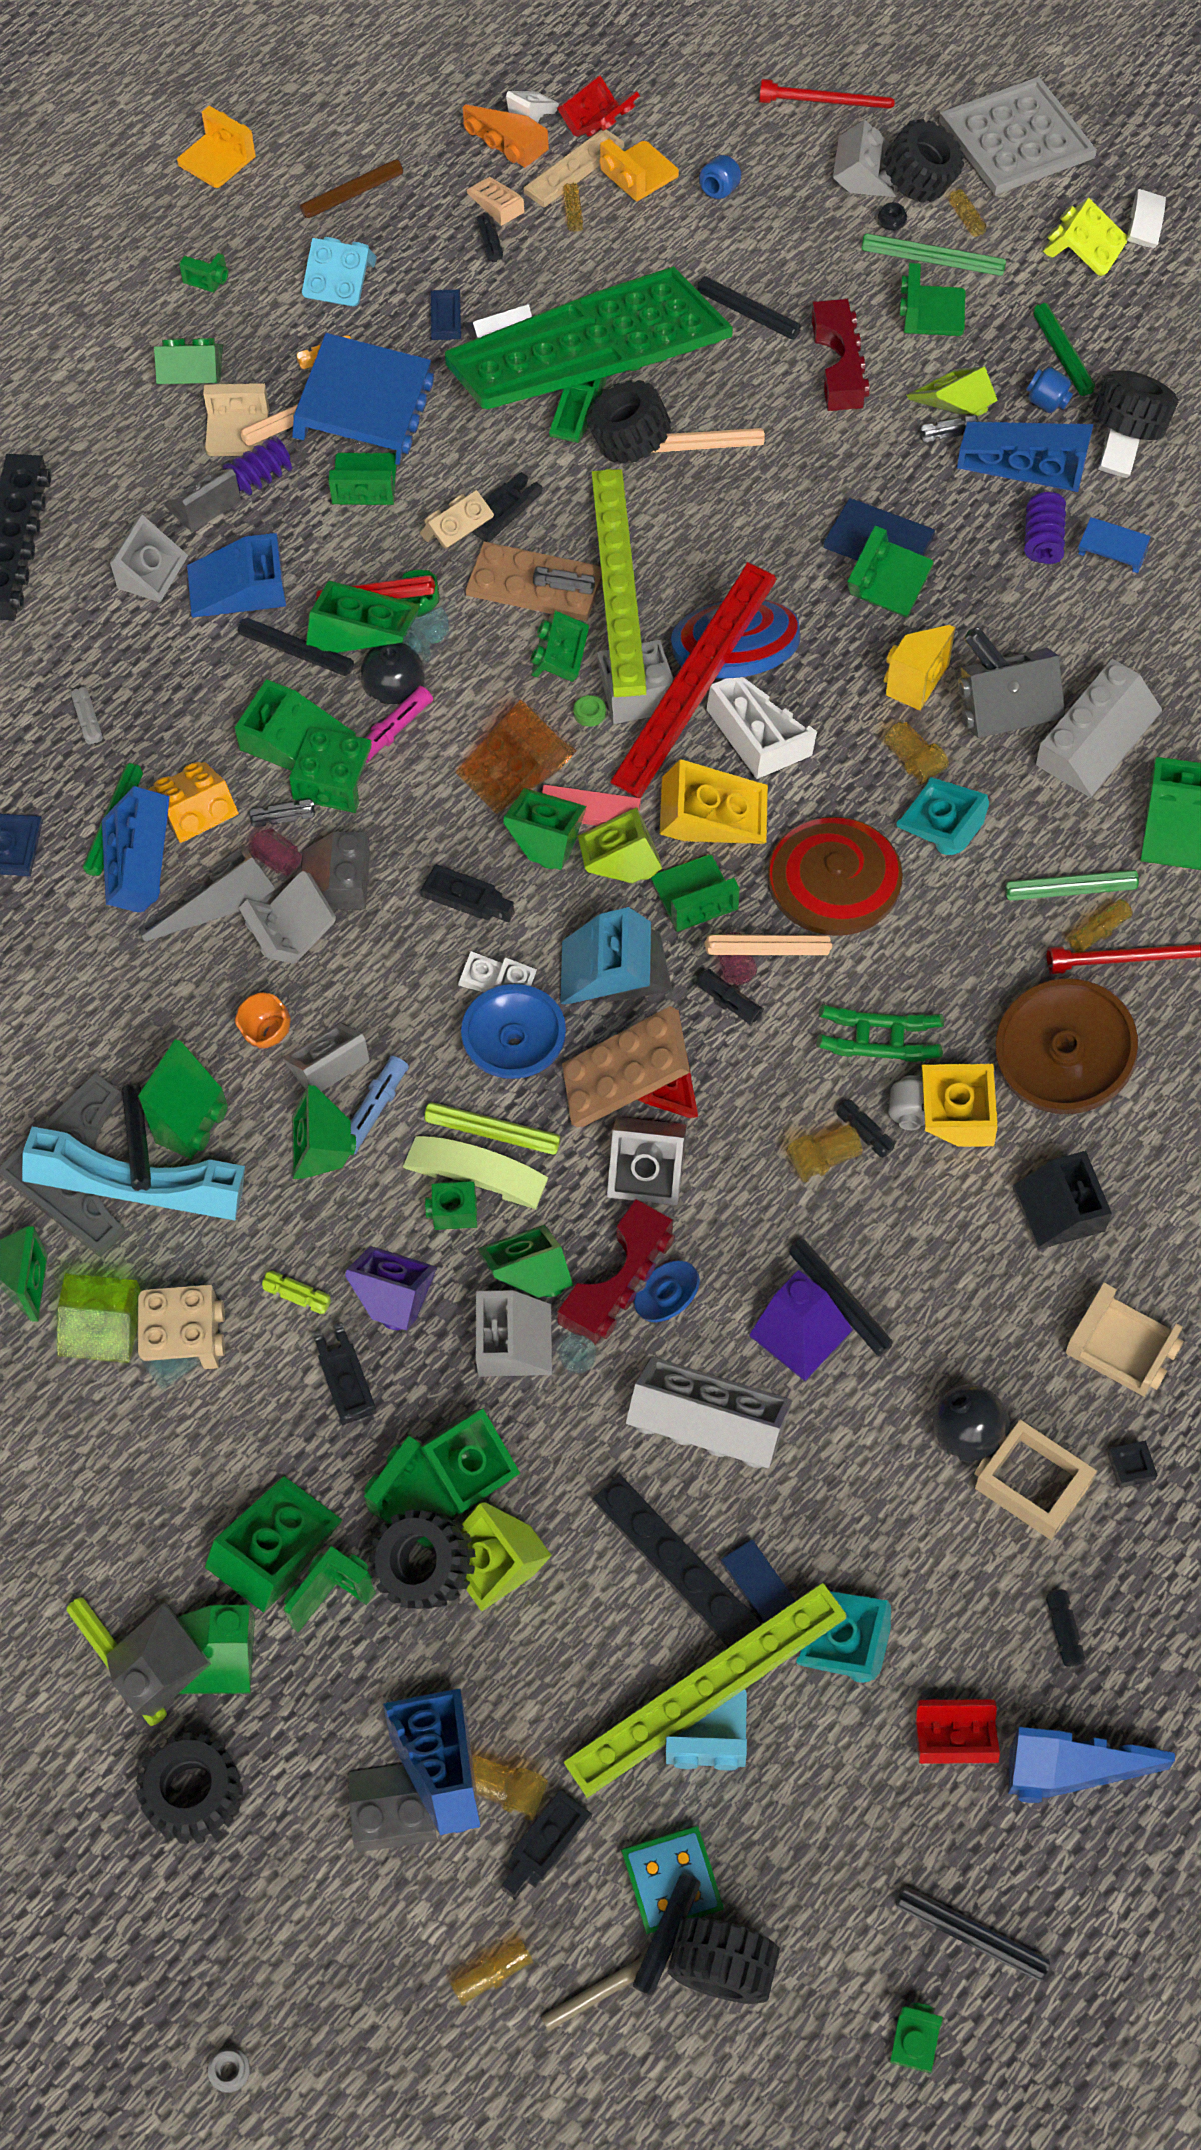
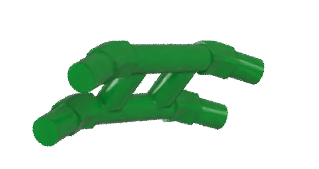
M822 1004L818 1014L821 1018L831 1020L843 1026L854 1027L856 1025L855 1042L854 1040H846L839 1037L833 1038L823 1034L818 1036L816 1046L831 1051L833 1054L846 1057L865 1056L901 1059L906 1062H920L943 1056L941 1044L904 1046L905 1029L906 1031L919 1032L927 1031V1029L944 1027L942 1013L932 1015L908 1014L903 1016L856 1012V1010L836 1008ZM870 1027L891 1028L890 1045L869 1043Z

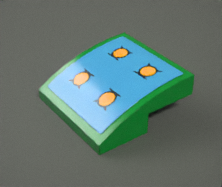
M698 1825L621 1849L646 1934L656 1931L679 1876L682 1874H688L701 1882L687 1918L703 1917L724 1910Z

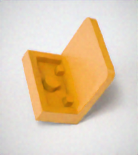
M209 105L201 112L205 135L177 158L179 167L212 187L219 188L252 161L256 155L252 131L246 125L238 123L224 112H220Z
M610 138L600 143L599 162L601 171L636 202L679 176V169L647 141H641L626 151H623Z
M206 762L191 763L182 772L172 777L167 776L158 779L154 786L148 789L170 796L167 819L179 843L239 814L225 780Z

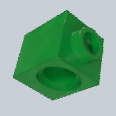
M475 1181L431 1184L432 1197H425L426 1219L433 1218L434 1230L477 1228ZM449 1203H455L459 1205L454 1210H446L443 1208L445 1205Z

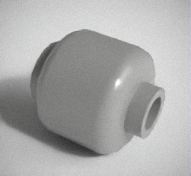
M905 1076L900 1081L894 1083L890 1090L889 1116L905 1130H918L920 1126L925 1125L923 1082L920 1076Z

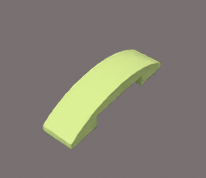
M416 1136L403 1165L405 1169L437 1178L439 1174L461 1182L475 1181V1186L500 1193L504 1200L533 1209L537 1208L548 1181L547 1176L504 1155L471 1144L437 1137Z

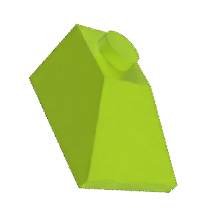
M985 366L954 369L906 395L911 401L960 415H982L988 411L987 406L998 401Z
M637 807L578 836L584 867L589 873L635 883L639 880L651 878L657 871L662 869L657 849Z
M486 1502L480 1503L462 1524L464 1527L461 1532L469 1533L472 1539L467 1544L468 1549H475L476 1557L470 1558V1565L475 1566L474 1574H467L465 1578L470 1581L466 1590L481 1611H484L533 1577L552 1556L530 1525Z

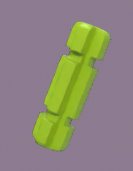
M273 1270L266 1273L262 1281L265 1291L274 1295L278 1292L281 1298L305 1308L308 1305L311 1307L310 1310L319 1314H325L331 1303L329 1294L320 1290L314 1292L313 1287L289 1277L284 1279L282 1274Z

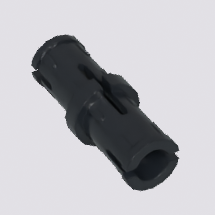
M710 968L703 972L696 983L698 988L717 1000L722 1009L726 1010L728 1008L750 1026L763 1013L764 1008L741 993L740 987L736 984L730 985Z

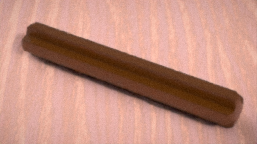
M398 159L390 161L302 203L300 210L305 218L314 217L403 174V167Z

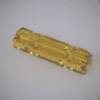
M574 182L572 184L566 183L563 186V196L568 230L570 232L582 231L583 217L581 214L579 188Z
M962 189L952 191L949 202L953 208L957 207L955 211L965 226H970L968 230L971 235L977 237L985 234L987 225L972 202L967 199L966 193Z

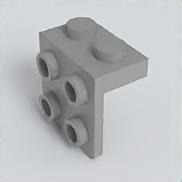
M301 871L270 905L247 899L239 907L246 920V927L255 935L260 944L262 954L270 960L291 964L297 963L336 920L333 910L310 873Z

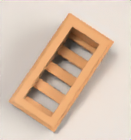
M491 177L467 189V194L501 226L524 213V199L518 193ZM487 186H489L488 189H486V190L480 192V190H482V189L486 188Z

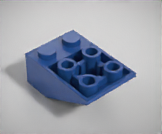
M277 533L243 537L187 565L192 618L286 607L282 560Z

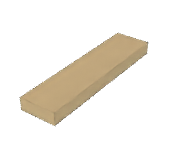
M600 130L524 187V194L542 207H546L600 166L601 142L610 138L623 149L624 141L608 130Z

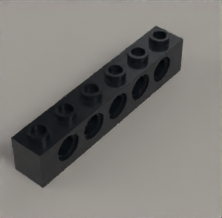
M6 454L0 478V620L15 621L17 610H22L24 606L22 588L23 585H28L30 577L27 565L28 561L33 560L35 557L33 539L34 535L38 536L40 534L39 512L45 511L46 496L44 490L45 487H50L51 471L46 468L43 455Z

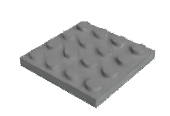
M1040 77L940 112L939 122L948 133L950 132L954 136L953 139L958 141L961 146L959 149L994 195L1089 161L1096 156L1097 149Z

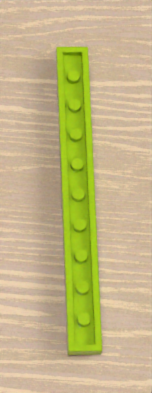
M622 469L592 471L614 698L646 695V680Z

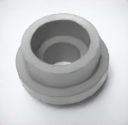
M226 2048L217 2052L212 2057L208 2066V2077L211 2084L217 2090L224 2093H232L241 2089L248 2081L250 2075V2064L247 2057L241 2051L234 2048ZM234 2063L237 2066L235 2076L230 2079L224 2078L222 2075L224 2065Z

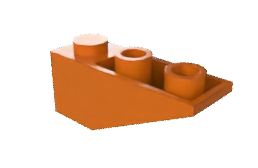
M466 104L463 106V124L466 131L470 135H477L483 139L491 149L496 148L504 153L510 162H517L526 168L549 150L548 129L530 117Z

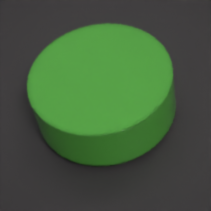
M586 695L575 702L574 718L579 724L591 727L600 724L605 719L606 705L601 698Z

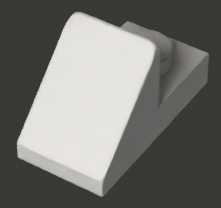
M508 91L506 95L509 113L526 115L537 123L544 114H555L559 105L558 102L535 91Z

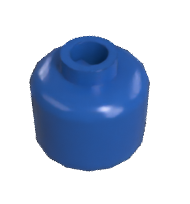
M726 155L715 156L701 169L699 174V183L706 195L715 199L726 198L739 186L741 181L739 165L734 159Z
M1047 367L1043 371L1038 369L1026 388V391L1029 392V402L1047 413L1055 412L1058 407L1064 410L1073 393L1068 391L1071 387V380L1052 367Z

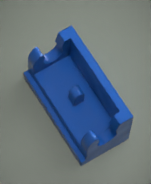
M1090 517L1078 547V554L1084 556L1086 551L1132 565V572L1138 573L1147 554L1151 536Z

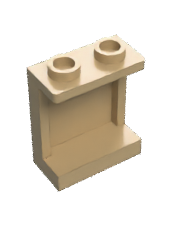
M1103 1283L1071 1337L1065 1353L1145 1397L1150 1387L1157 1390L1164 1379L1167 1370L1162 1368V1365L1168 1357L1174 1361L1184 1341L1178 1337L1183 1326L1176 1323L1172 1330L1114 1299L1117 1289Z

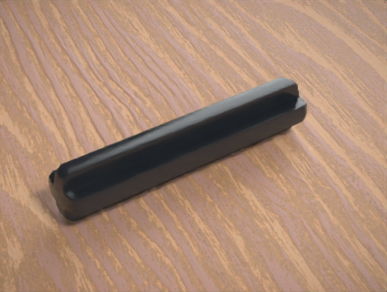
M688 1874L679 1876L633 1982V1987L646 1995L654 1994L672 1953L679 1923L682 1919L687 1918L701 1886V1882Z

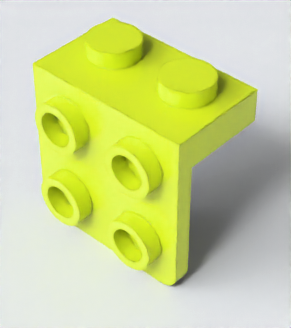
M1087 198L1077 207L1071 205L1060 217L1062 223L1049 233L1047 238L1050 241L1043 252L1053 258L1069 246L1097 275L1103 276L1108 273L1127 243V235L1090 198Z

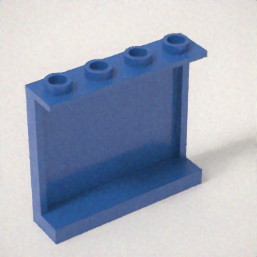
M325 333L294 414L292 438L305 440L309 428L397 450L395 464L400 465L403 454H409L413 440V436H410L411 432H417L420 421L418 411L424 412L427 401V394L424 393L425 391L430 392L433 386L434 374L430 373L431 360Z

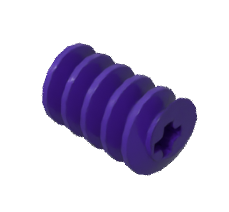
M273 435L272 439L264 440L262 446H254L252 452H244L242 458H234L232 464L225 463L223 470L233 469L236 474L239 493L242 490L246 495L251 496V484L260 490L262 489L261 478L270 484L272 483L271 472L280 478L282 477L281 466L288 472L292 471L293 467L285 445L277 436Z
M1054 492L1040 493L1033 496L1027 503L1024 551L1031 561L1055 564L1064 557L1066 501L1060 494Z

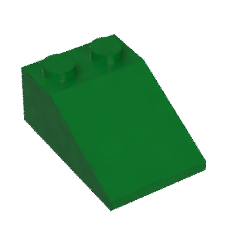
M328 581L310 611L306 645L317 647L322 651L339 653L402 643L420 610V605Z
M177 1039L173 1041L138 1095L155 1143L191 1160L197 1150L201 1152L205 1149L210 1139L209 1131L215 1122L220 1123L224 1119L228 1109L222 1087L182 1041Z
M284 1476L214 1539L205 1568L264 1613L286 1592L342 1523V1519Z

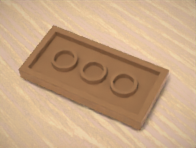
M483 542L466 587V596L553 614L556 610L574 619L587 622L602 581L601 566ZM540 566L549 568L550 572H552V569L578 573L579 577L582 574L592 575L595 577V588L593 593L589 595L579 593V589L572 592L550 588V584H547L546 587L533 584V573L535 568Z
M669 1006L562 1063L572 1125L584 1127L690 1073L679 1010Z

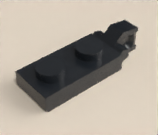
M437 864L434 865L420 890L421 897L480 919L490 920L493 916L509 923L515 913L514 902L502 898V893L496 890L495 885Z
M560 1789L511 1852V1859L507 1866L513 1871L502 1884V1891L516 1900L528 1883L536 1888L541 1881L546 1879L590 1821L592 1813Z

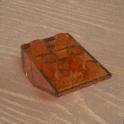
M520 699L455 773L498 814L515 802L523 788L532 790L558 772L577 750L537 710Z

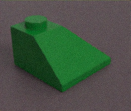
M523 788L504 816L503 823L529 861L539 863L548 869L562 870L572 853L587 806Z
M315 1085L307 1086L292 1115L293 1179L309 1178L341 1169L348 1157L354 1155L356 1149V1135L351 1134V1120Z
M545 1224L478 1248L481 1258L494 1278L538 1298L557 1296L565 1288L573 1286L562 1247Z
M27 1226L0 1240V1287L31 1322H38L48 1254L35 1227Z
M483 1408L465 1413L437 1431L420 1447L458 1514L464 1512L521 1474Z
M210 1605L179 1616V1621L212 1664L178 1694H251L255 1616L250 1605Z

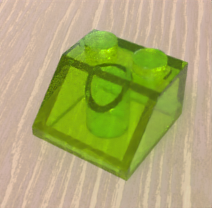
M65 1273L57 1307V1356L130 1363L138 1326V1296L141 1292L137 1280Z

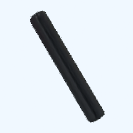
M707 276L702 277L698 282L697 290L700 294L789 339L794 340L801 331L800 323Z
M250 618L241 619L239 622L238 633L244 637L343 676H347L353 670L354 661L351 658L336 652L322 651L317 647L306 645L307 641Z
M126 1084L122 1090L131 1186L135 1191L141 1189L147 1191L151 1187V1173L144 1111L138 1097L142 1089L138 1084L132 1086Z
M800 1239L794 1243L789 1251L793 1259L814 1283L828 1293L844 1318L872 1351L878 1356L886 1353L892 1347V1339L806 1240Z
M908 1886L902 1888L896 1901L898 1909L1037 1981H1042L1046 1977L1050 1967L1049 1959Z

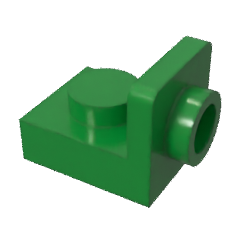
M217 253L211 264L184 256L179 263L184 284L215 293L218 286L225 284L229 271L223 254Z
M910 2003V2008H901L890 2063L931 2074L939 2030L943 2021L942 2016L934 2014L935 2009L933 2007L920 2003Z

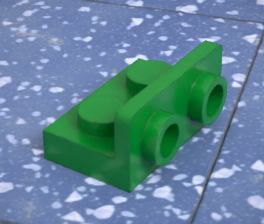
M556 610L548 620L543 619L536 632V637L540 638L539 643L534 648L530 658V663L533 664L531 676L538 678L545 670L574 682L579 675L589 625Z

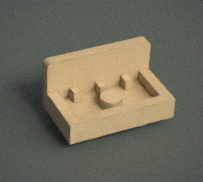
M477 490L467 497L461 494L448 504L449 509L442 513L440 510H437L424 520L426 525L420 532V535L426 542L436 537L443 548L447 549L492 519L494 514Z

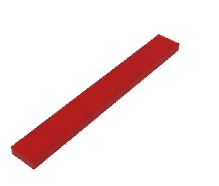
M749 562L746 563L611 779L610 783L635 798L642 797L775 584L777 578L774 574Z

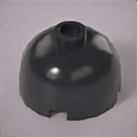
M406 643L373 647L366 653L361 663L362 686L368 696L380 700V703L401 704L418 686L424 685L425 672L423 663L418 653Z
M965 1384L947 1391L939 1399L933 1413V1429L942 1449L949 1456L950 1454L956 1455L959 1460L967 1462L981 1460L995 1453L1000 1448L998 1442L1003 1438L1004 1434L1008 1437L1010 1417L995 1393L980 1385Z

